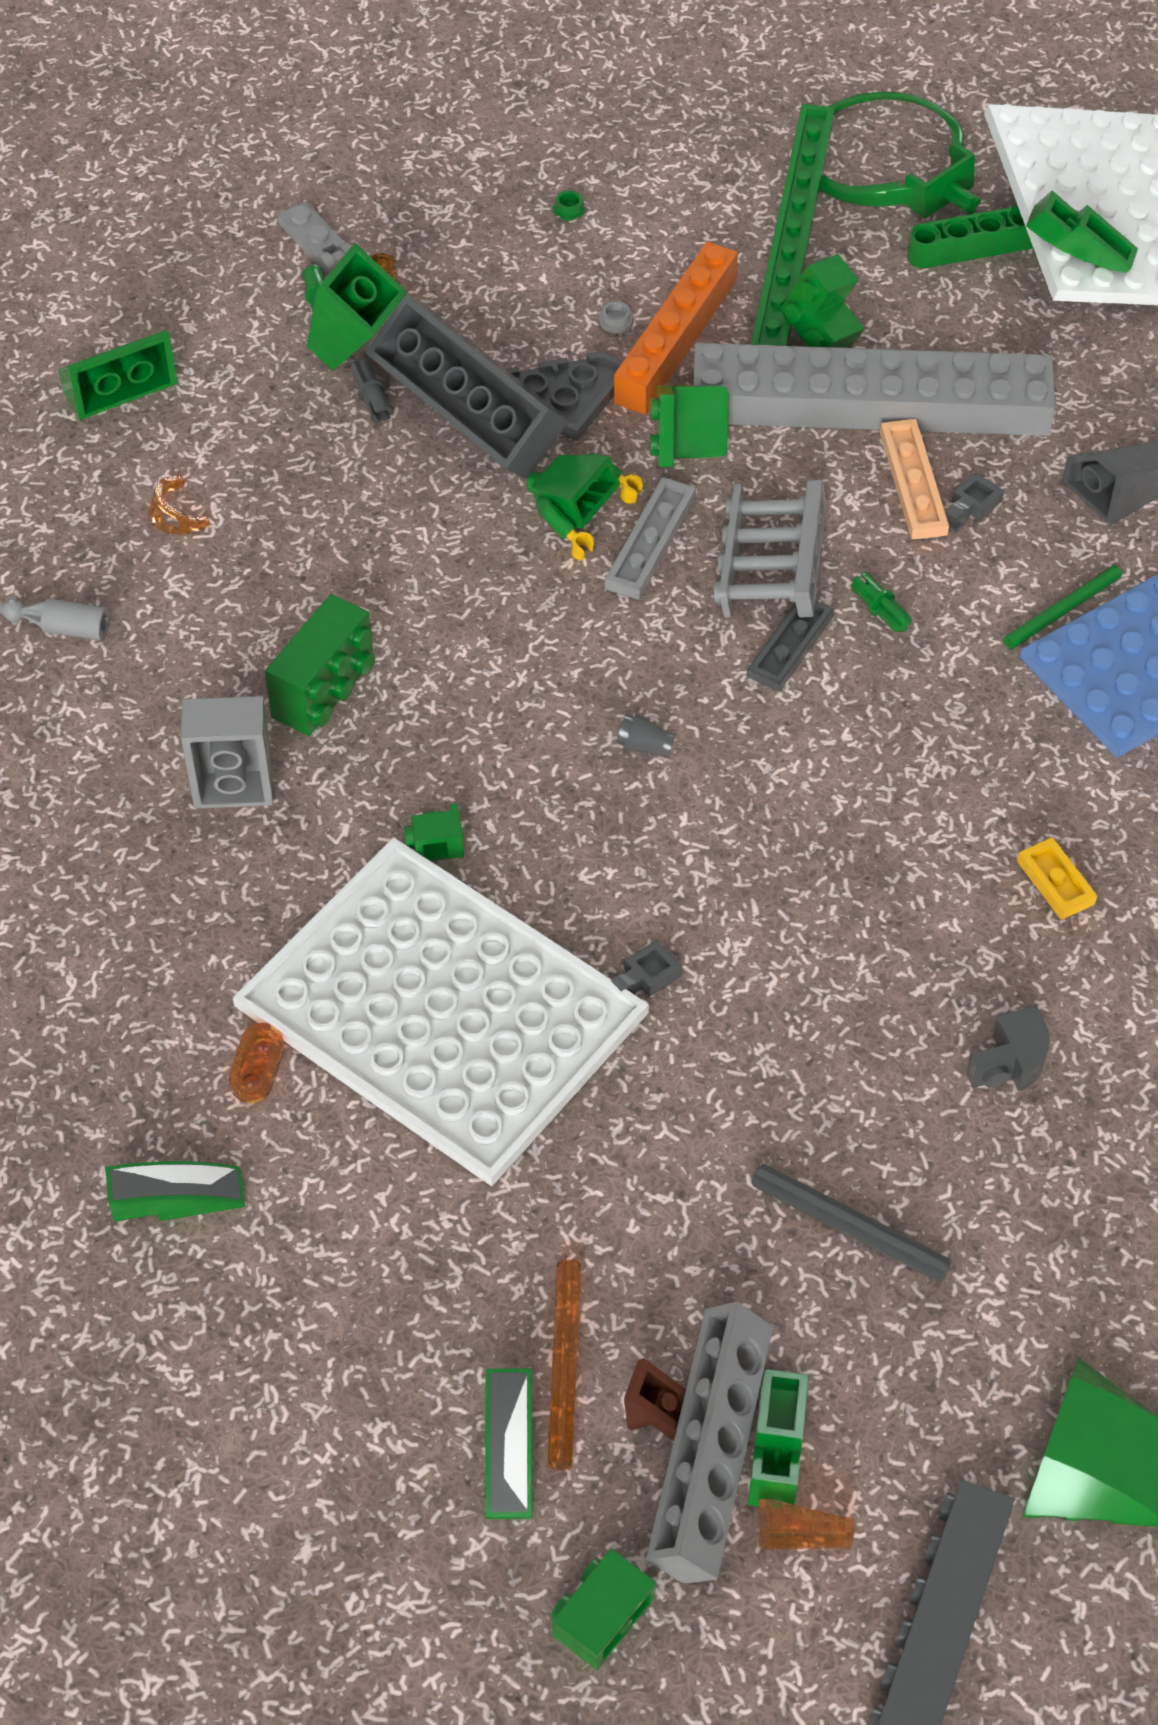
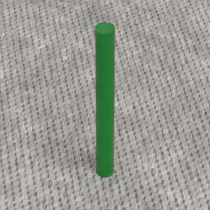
M1112 565L1004 636L1003 643L1010 650L1014 649L1122 577L1121 570L1116 565Z

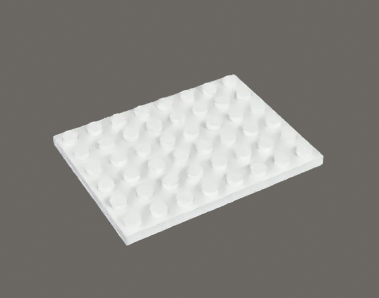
M988 104L984 115L1025 226L1034 205L1053 190L1077 212L1086 205L1090 206L1138 248L1131 270L1123 273L1082 261L1071 254L1063 252L1026 227L1053 301L1158 305V114Z
M394 837L233 997L234 1007L490 1186H493L649 1013L648 1003L627 989L621 992L611 982L610 978Z

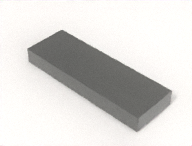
M815 601L814 617H799L795 603L748 667L746 677L780 692L834 617L835 609Z

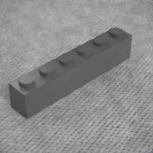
M963 1479L960 1481L956 1495L947 1492L938 1518L946 1521L943 1534L939 1536L933 1533L924 1561L932 1563L928 1578L918 1576L910 1603L918 1606L913 1621L904 1618L895 1646L902 1648L903 1652L898 1665L892 1662L888 1663L880 1690L887 1692L888 1696L883 1709L876 1706L873 1707L868 1725L942 1724L1015 1498Z

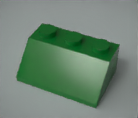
M167 330L58 369L63 393L79 420L178 384L170 334Z

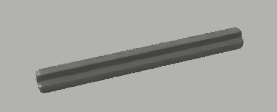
M761 1164L752 1177L751 1184L753 1187L937 1282H941L950 1269L951 1260L766 1164Z

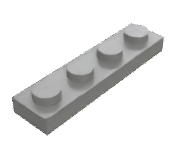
M665 477L661 478L606 576L605 589L640 600L696 498V487Z

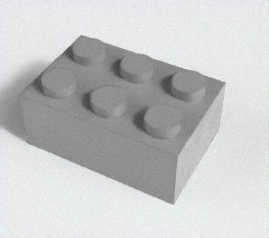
M263 696L182 699L181 741L194 808L273 805L274 766Z

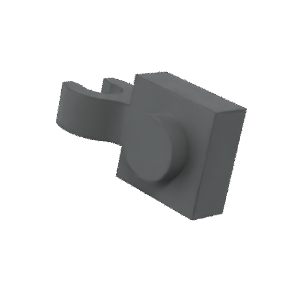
M974 473L953 491L952 504L946 510V513L951 516L947 520L949 524L948 530L956 533L966 524L971 515L981 520L1002 502L1004 490Z
M655 940L625 959L624 970L626 972L619 974L611 982L621 992L627 989L635 995L642 988L651 996L681 977L682 966Z

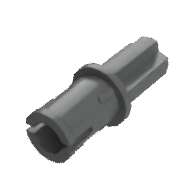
M361 358L359 361H354L351 365V370L359 386L358 396L366 403L372 420L378 423L390 419V415L394 414V410L386 398L384 383L376 378L367 359Z

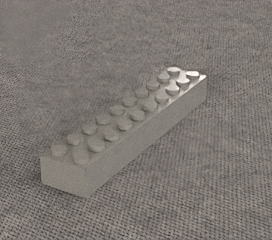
M695 343L693 385H724L728 389V424L880 430L881 423L916 419L920 431L1050 436L1055 411L1052 355Z

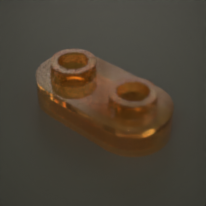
M254 1024L244 1031L240 1039L229 1073V1082L233 1095L242 1102H259L265 1099L272 1090L284 1053V1043L280 1030L271 1024ZM262 1045L270 1047L266 1052L256 1051ZM249 1081L258 1082V1085L254 1087L244 1086Z

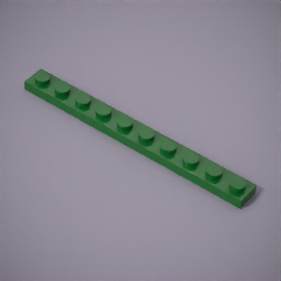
M801 105L751 345L788 346L792 325L780 308L803 273L834 121L835 107Z

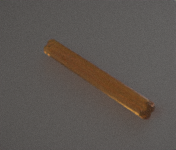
M562 1259L558 1261L556 1273L547 1460L550 1469L563 1471L571 1469L573 1459L581 1264L575 1259Z

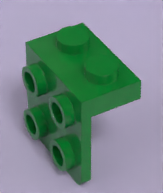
M724 385L656 386V398H650V420H655V434H650L649 452L650 456H655L659 467H673L674 458L722 457L727 454L728 389Z

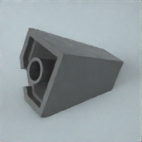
M1158 442L1071 455L1066 460L1062 482L1104 520L1113 525L1158 498Z

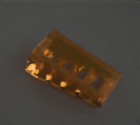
M758 1498L757 1529L758 1546L761 1550L850 1548L852 1546L855 1531L854 1519L775 1500Z

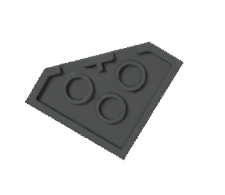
M599 351L588 353L587 359L568 362L567 358L540 362L539 368L519 371L518 367H512L506 370L566 417L569 421L560 434L578 441L613 398L614 374L623 360Z

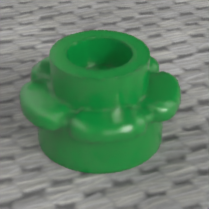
M568 190L556 196V204L553 205L552 211L554 215L560 216L562 220L572 221L582 217L585 214L586 208L584 207L582 196L578 192Z

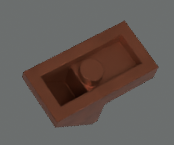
M645 1358L638 1360L624 1396L627 1427L630 1430H635L653 1425L674 1441L686 1389Z

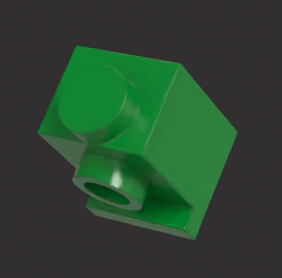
M457 803L450 804V811H429L419 815H411L412 825L404 826L406 846L414 849L429 861L464 857L463 833Z

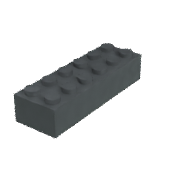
M405 294L365 352L505 469L525 479H528V476L536 468L569 421L428 306Z

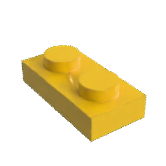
M1053 837L1019 852L1017 863L1060 920L1095 905L1097 894Z

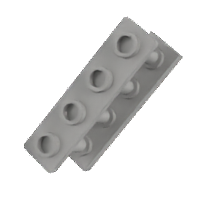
M807 480L806 495H801L800 499L746 501L743 485L734 484L733 497L727 498L726 514L729 525H724L722 529V542L725 553H719L718 570L721 581H715L714 584L715 603L721 604L724 617H732L734 600L789 598L790 602H796L799 617H814L827 508L822 480ZM800 514V517L803 518L802 523H797L796 527L744 528L746 516ZM796 542L799 545V551H793L792 555L740 556L742 543ZM793 570V573L796 574L795 579H790L789 583L736 585L738 571Z

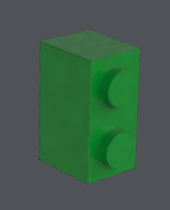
M612 1548L602 1560L596 1557L588 1564L581 1575L580 1581L583 1583L572 1596L569 1593L563 1595L551 1612V1617L553 1618L552 1636L595 1670H598L654 1601L656 1595V1581Z

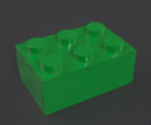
M330 594L265 670L271 718L309 737L318 726L323 727L328 722L335 705L340 700H346L352 692L355 681L361 674L366 675L373 667L375 655L373 654V632L370 625L369 611L333 594Z

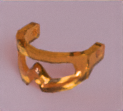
M182 476L164 477L159 480L148 509V518L152 517L153 526L169 534L187 535L192 531L207 528L210 522L207 516L193 517L179 512L163 499V496L168 491L184 487L185 480ZM161 509L166 514L177 519L179 527L164 523Z

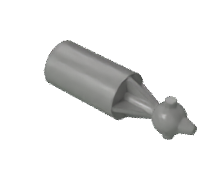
M10 596L7 602L0 604V613L8 621H11L12 625H17L19 620L25 618L40 626L45 633L104 641L110 623V612L107 607L47 599L43 602L24 606L21 601L16 600L15 596Z

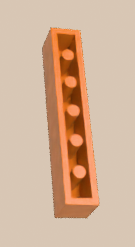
M708 241L704 244L614 374V404L644 415L647 414L650 409V398H656V386L668 383L736 283L737 251Z

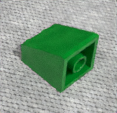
M356 243L350 247L316 290L307 347L332 371L375 335L405 294H407V291Z

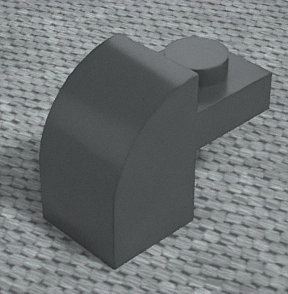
M1037 1005L997 1016L993 1038L998 1047L970 1055L966 1075L972 1088L982 1085L990 1088L997 1087L1012 1077L1017 1090L1020 1091L1032 1085L1039 1078L1044 1067L1050 1039L1047 1026Z

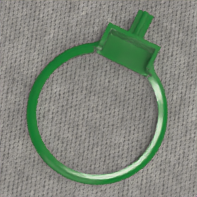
M884 91L854 95L829 106L835 107L836 113L858 103L874 100H899L928 108L941 116L951 131L952 140L949 146L951 166L926 183L910 173L905 176V184L898 185V181L875 185L849 186L834 182L823 174L820 191L837 200L855 205L879 207L904 204L924 219L950 202L966 213L973 214L976 212V206L980 204L981 200L969 191V189L974 187L975 155L964 148L963 128L948 111L927 99L915 95Z

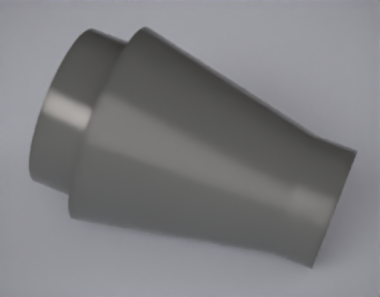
M637 713L635 716L625 714L616 744L625 746L624 750L662 754L669 757L676 734L662 729Z

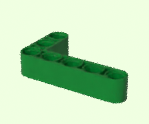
M1014 206L915 225L910 231L907 260L914 267L930 268L1033 249V245L1019 207Z

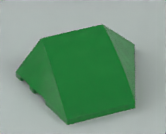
M1078 1358L1023 1517H1062L1069 1521L1090 1519L1111 1521L1112 1524L1158 1527V1416Z

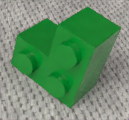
M839 254L808 265L780 308L807 347L852 348L864 331L863 326L844 303L859 280Z

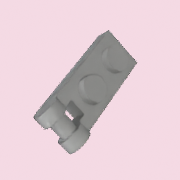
M307 201L278 214V223L312 261L322 267V272L325 275H328L351 247V244L344 243Z

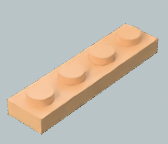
M909 419L881 423V439L911 540L948 535L949 524L917 420Z

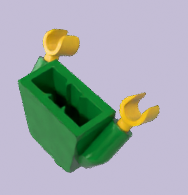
M596 453L560 455L555 458L543 473L532 472L527 479V489L530 493H533L536 499L535 506L537 511L562 539L567 537L572 542L571 555L578 560H584L585 556L580 546H585L593 552L594 540L591 534L587 532L577 533L575 528L583 529L619 486L621 487L620 498L625 503H635L638 493L641 494L642 479L637 475L623 476L621 474L622 470L612 464L610 457Z

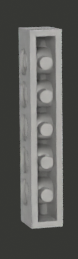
M738 1301L705 1309L646 1556V1561L676 1580L686 1584L718 1579L773 1331L772 1325Z

